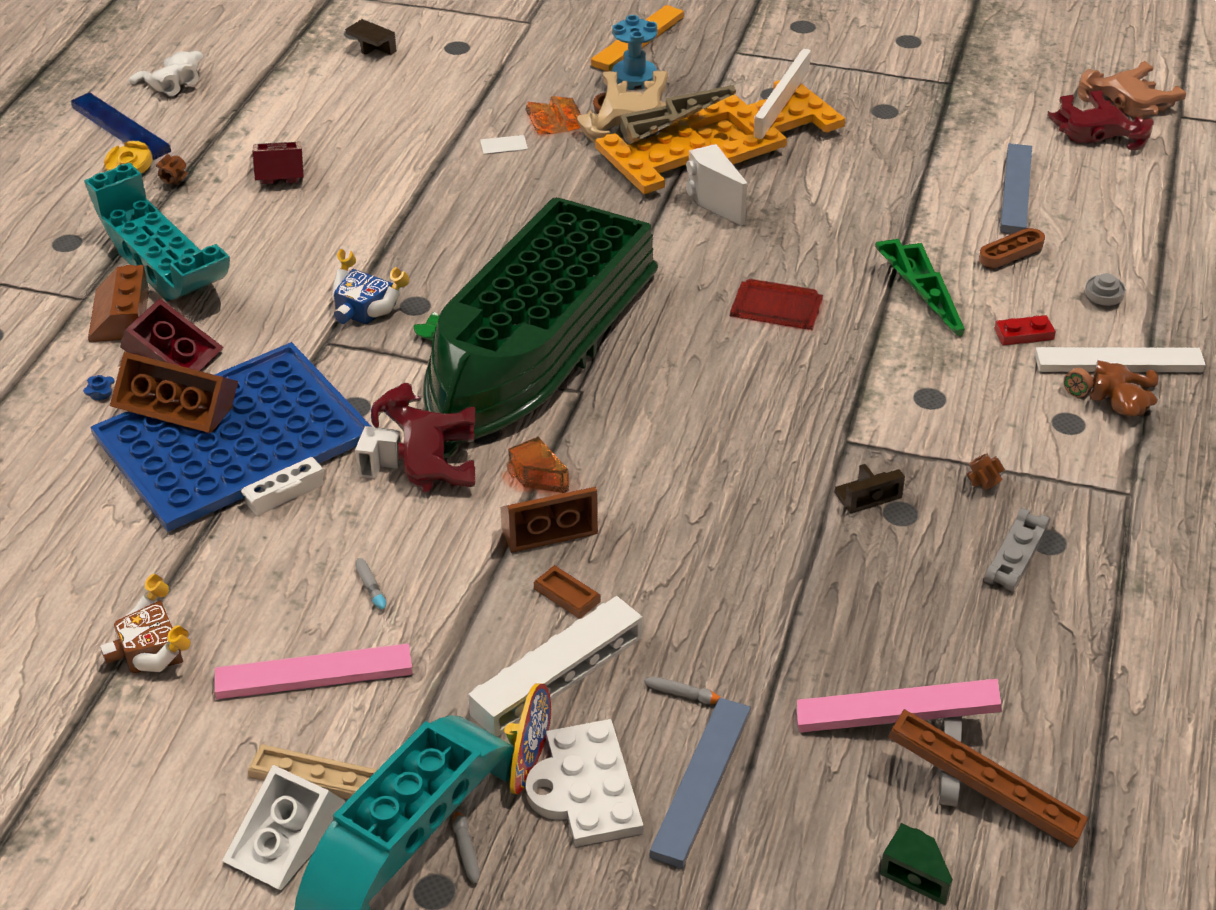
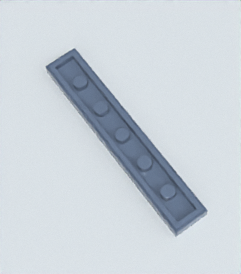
M1008 143L1000 232L1013 234L1027 228L1032 146Z
M719 697L651 846L650 858L683 869L750 716L751 706Z

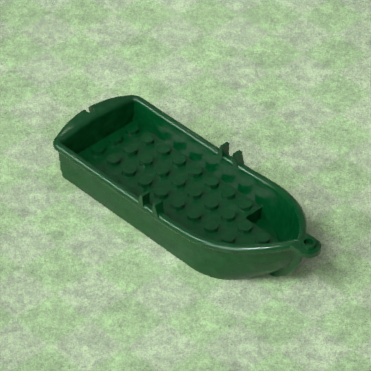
M552 198L441 311L433 336L431 355L424 377L423 401L425 410L435 413L453 414L460 413L469 407H475L474 439H478L515 423L539 407L558 389L575 366L583 369L586 368V356L595 357L597 341L657 272L658 263L653 260L654 249L652 247L653 234L651 224L566 199ZM466 441L444 442L443 459L450 457L459 447V444Z

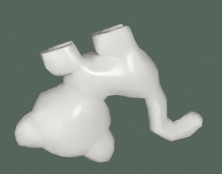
M199 51L176 52L164 60V68L156 70L151 74L149 71H139L129 78V83L134 85L144 79L154 90L164 92L168 96H174L180 91L179 85L192 86L197 83L199 76L196 70L198 62L203 58V54Z

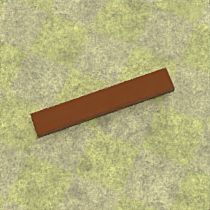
M903 709L888 735L889 739L1074 848L1079 841L1088 817L913 713Z

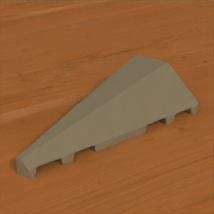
M734 85L666 98V106L620 115V130L627 144L634 143L736 94V89Z

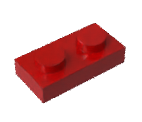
M1047 315L995 321L994 327L1003 346L1054 340L1056 333Z

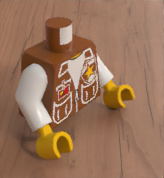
M151 574L145 581V588L149 593H144L136 606L125 617L114 623L117 640L100 645L106 664L125 658L130 672L138 673L143 671L161 672L166 666L183 662L181 651L188 650L191 644L187 638L189 632L179 625L172 627L161 600H156L157 597H165L169 592L168 585L157 574Z

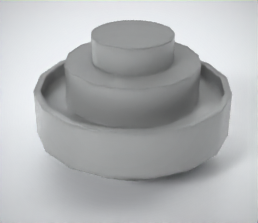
M1104 273L1088 279L1085 294L1089 300L1096 304L1115 305L1123 300L1126 289L1121 280L1112 274Z

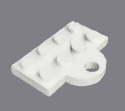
M608 719L546 731V741L551 758L537 763L527 775L526 798L530 807L537 814L548 819H568L575 847L643 834V822L612 720ZM540 787H547L552 790L547 795H539L534 792Z

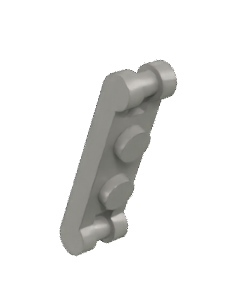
M1020 508L1006 539L994 561L987 569L984 582L992 585L998 583L1004 585L1006 590L1015 592L1048 529L1050 517L1045 515L1038 517L1030 514V510ZM1028 525V526H1031V527H1033V528H1035V529L1032 530V529H1029V528H1027V527H1025V526Z

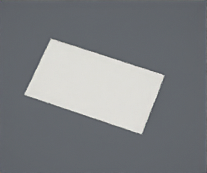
M524 135L480 139L483 154L528 149Z

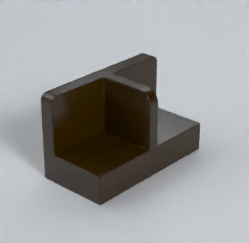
M364 19L345 29L347 35L358 39L362 54L366 55L375 49L389 55L397 52L395 32Z
M862 464L859 466L858 480L836 486L834 493L847 511L852 514L902 498L905 476L900 469L874 475L866 464Z

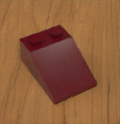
M301 141L253 144L255 181L260 180V184H273L275 179H285V183L299 182V178H304Z
M160 298L125 329L120 348L125 352L202 371L224 348Z

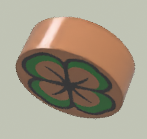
M1082 368L1072 369L1065 375L1063 380L1067 392L1075 397H1083L1093 388L1091 375Z

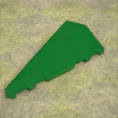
M899 239L876 242V249L955 334L959 337L963 336L965 328L940 272L934 271L923 244L902 245Z

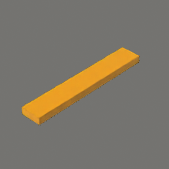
M665 5L646 20L657 23L656 37H658L684 18V11ZM616 40L591 58V66L610 72L616 63L623 60V54L628 50V43ZM651 41L642 43V48Z

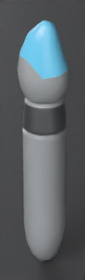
M358 558L356 560V569L371 596V601L379 609H384L386 607L385 595L380 591L379 585L366 561Z

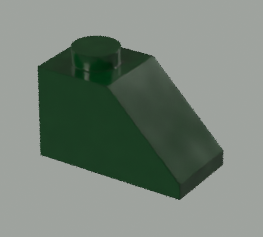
M901 823L883 852L880 875L946 906L949 901L953 879L935 839L920 829Z

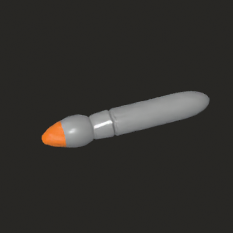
M647 677L644 680L647 686L655 690L699 700L701 703L708 705L717 704L720 697L707 688L700 689L660 677Z
M455 812L452 826L453 831L456 833L464 869L468 879L472 883H477L480 878V871L468 832V821L461 812Z

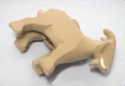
M653 71V81L644 82L646 90L644 93L626 92L628 87L627 81L617 84V72H603L607 93L598 116L590 110L587 114L579 115L577 122L584 134L595 144L596 139L610 134V131H607L609 128L620 126V115L666 106V103L660 100L662 99V93L666 89L668 72Z

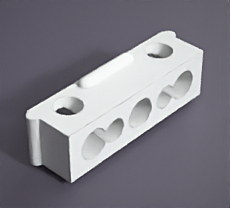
M309 457L244 487L241 493L245 496L248 507L258 516L323 486L322 474L325 470L313 457ZM306 466V469L300 473V468ZM257 487H261L258 493L254 491Z

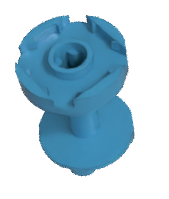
M628 15L626 20L612 26L613 36L621 42L628 43V50L624 52L623 60L613 66V72H617V84L627 81V89L634 90V86L642 85V89H645L644 82L653 81V71H657V68L653 63L646 60V53L642 50V43L649 42L657 36V23L639 19L637 15Z

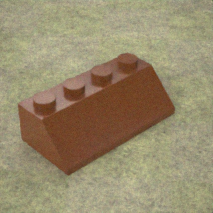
M124 352L110 406L212 433L232 408L238 381Z

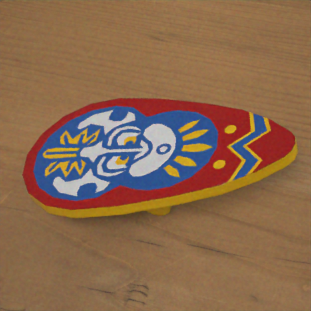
M535 683L530 688L520 724L510 723L504 728L510 744L515 746L510 777V791L512 794H519L526 786L527 775L537 764L546 741V731H549L551 697L549 689L544 683Z

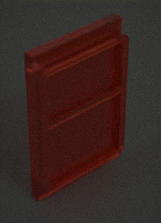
M747 279L746 282H741L732 304L730 316L813 330L823 301V295L818 294L815 289Z

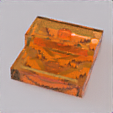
M551 96L549 104L527 102L525 110L537 134H555L580 128L577 117L581 113L573 98Z

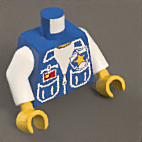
M340 249L337 253V258L342 264L341 268L337 269L332 291V300L335 302L336 309L334 312L335 319L341 324H345L350 319L368 324L378 316L390 313L396 305L400 294V287H405L409 284L408 274L405 271L401 272L397 267L393 268L390 272V278L394 283L356 269L348 271L350 267L355 265L356 257L350 251L349 257L345 259L346 252L344 249Z

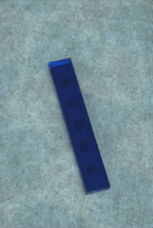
M88 92L71 100L73 109L124 143L128 141L145 143L152 153L153 160L171 152L170 144L92 93Z

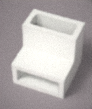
M364 427L355 449L358 477L376 479L381 467L399 468L402 461L398 460V443H401L400 430Z

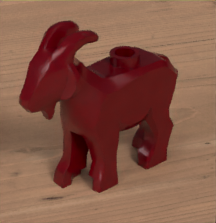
M1102 90L1089 93L1088 99L1095 108L1082 111L1073 106L1074 96L1067 95L1060 97L1059 102L1061 106L1057 112L1051 113L1048 111L1047 114L1059 127V131L1067 134L1070 141L1082 144L1095 141L1100 142L1113 136H1126L1134 141V143L1127 145L1129 150H1140L1149 140L1154 125L1152 119H1142L1141 116L1136 117L1134 122L1129 120L1119 108L1111 105L1110 100L1106 101L1103 99Z
M403 383L387 391L373 403L371 422L375 428L379 427V415L385 412L404 432V443H398V460H404V473L411 484L422 488L424 493L431 490L435 480H442L452 485L475 487L474 460L466 461L460 466H452L443 459L444 442H474L475 407H469L460 413L453 414L435 413L408 406L409 403L420 401L421 397L414 395L412 386L409 383Z

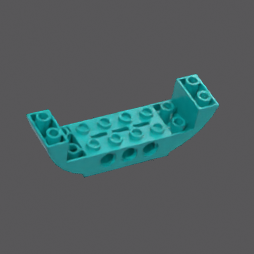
M131 163L118 165L112 170L97 173L93 177L84 180L98 217L118 249V253L130 265H144L147 282L166 301L177 299L219 281L227 275L230 256L217 244L200 250L147 200L142 174Z
M449 715L431 723L425 721L333 814V821L320 839L306 867L296 896L294 910H370L369 902L489 773L505 782L510 779L515 746L461 716Z

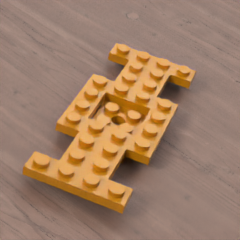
M780 80L773 82V90ZM800 83L762 139L754 138L753 136L754 117L767 99L747 105L738 96L732 95L659 130L661 133L627 144L616 133L608 134L595 140V148L643 194L665 188V179L659 173L685 165L689 161V150L716 144L732 164H736L786 147L787 138L781 132L813 122L827 133L844 127L846 118Z

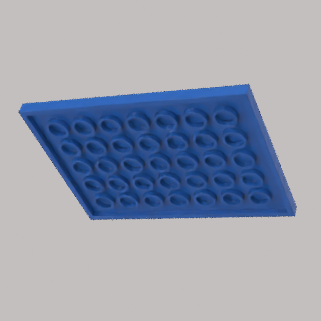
M292 342L214 374L236 380L238 385L232 408L212 433L129 411L90 426L93 437L167 532L244 498L245 496L241 493L244 487L309 457H313L318 463H321L356 447L364 427H372ZM302 466L300 472L304 471L306 466ZM257 487L254 491H260L261 487Z

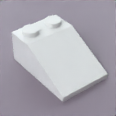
M716 144L689 150V161L686 163L689 173L688 182H686L688 195L692 196L698 205L740 226L745 225L747 182Z
M272 765L222 861L282 890L315 851L320 839L333 821V814L346 801L327 789Z

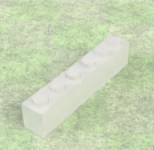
M618 596L606 603H602L596 610L584 618L576 620L572 626L560 634L552 636L548 642L534 651L528 652L522 659L510 667L502 669L498 675L489 681L475 687L468 694L470 716L486 731L497 737L505 732L504 728L507 724H517L520 722L527 695L535 683H544L549 689L551 700L642 639L643 616Z

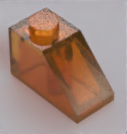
M539 436L508 449V472L523 487L559 493L569 491L568 469Z

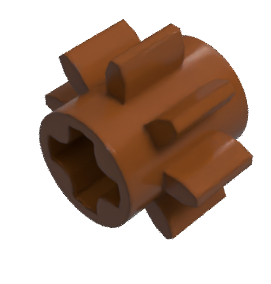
M166 154L156 164V167L159 168L158 176L164 183L178 185L188 175L184 171L186 163L179 156Z
M988 453L968 464L972 471H969L966 475L974 487L981 485L983 490H987L1003 480L1000 473L1005 468L996 456L991 459Z

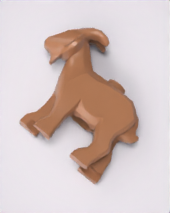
M1146 61L1141 62L1135 69L1119 72L1109 77H1104V73H1100L1098 70L1087 69L1081 75L1077 91L1081 100L1089 102L1088 98L1091 91L1102 90L1103 94L1114 102L1115 107L1121 109L1130 117L1136 118L1141 116L1142 119L1150 115H1157L1158 112L1165 111L1167 108L1174 106L1176 101L1183 100L1186 97V92L1179 86H1175L1172 91H1161L1155 89L1156 83L1154 81L1140 80L1147 76L1148 72L1153 71V66Z

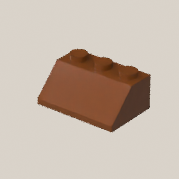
M144 265L117 267L98 286L95 291L88 334L89 342L122 340L125 329L147 310L149 287Z
M596 486L500 507L502 530L511 553L598 534Z

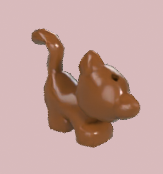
M1097 360L1095 374L1092 377L1094 390L1090 393V400L1100 401L1109 398L1111 399L1113 411L1130 417L1141 416L1150 406L1157 404V397L1151 391L1140 387L1150 388L1157 386L1159 376L1156 371L1148 370L1145 377L1131 372L1125 365Z

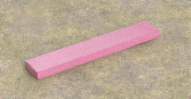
M409 643L216 667V700L413 675Z
M998 679L797 700L799 733L896 723L903 709L923 720L1002 712Z

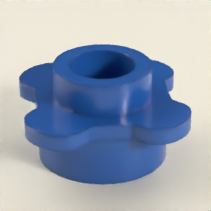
M91 376L87 379L88 385L83 390L84 394L94 400L107 399L112 394L111 385L115 383V380L111 376Z

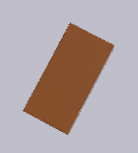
M555 565L534 581V590L579 619L601 602V594Z

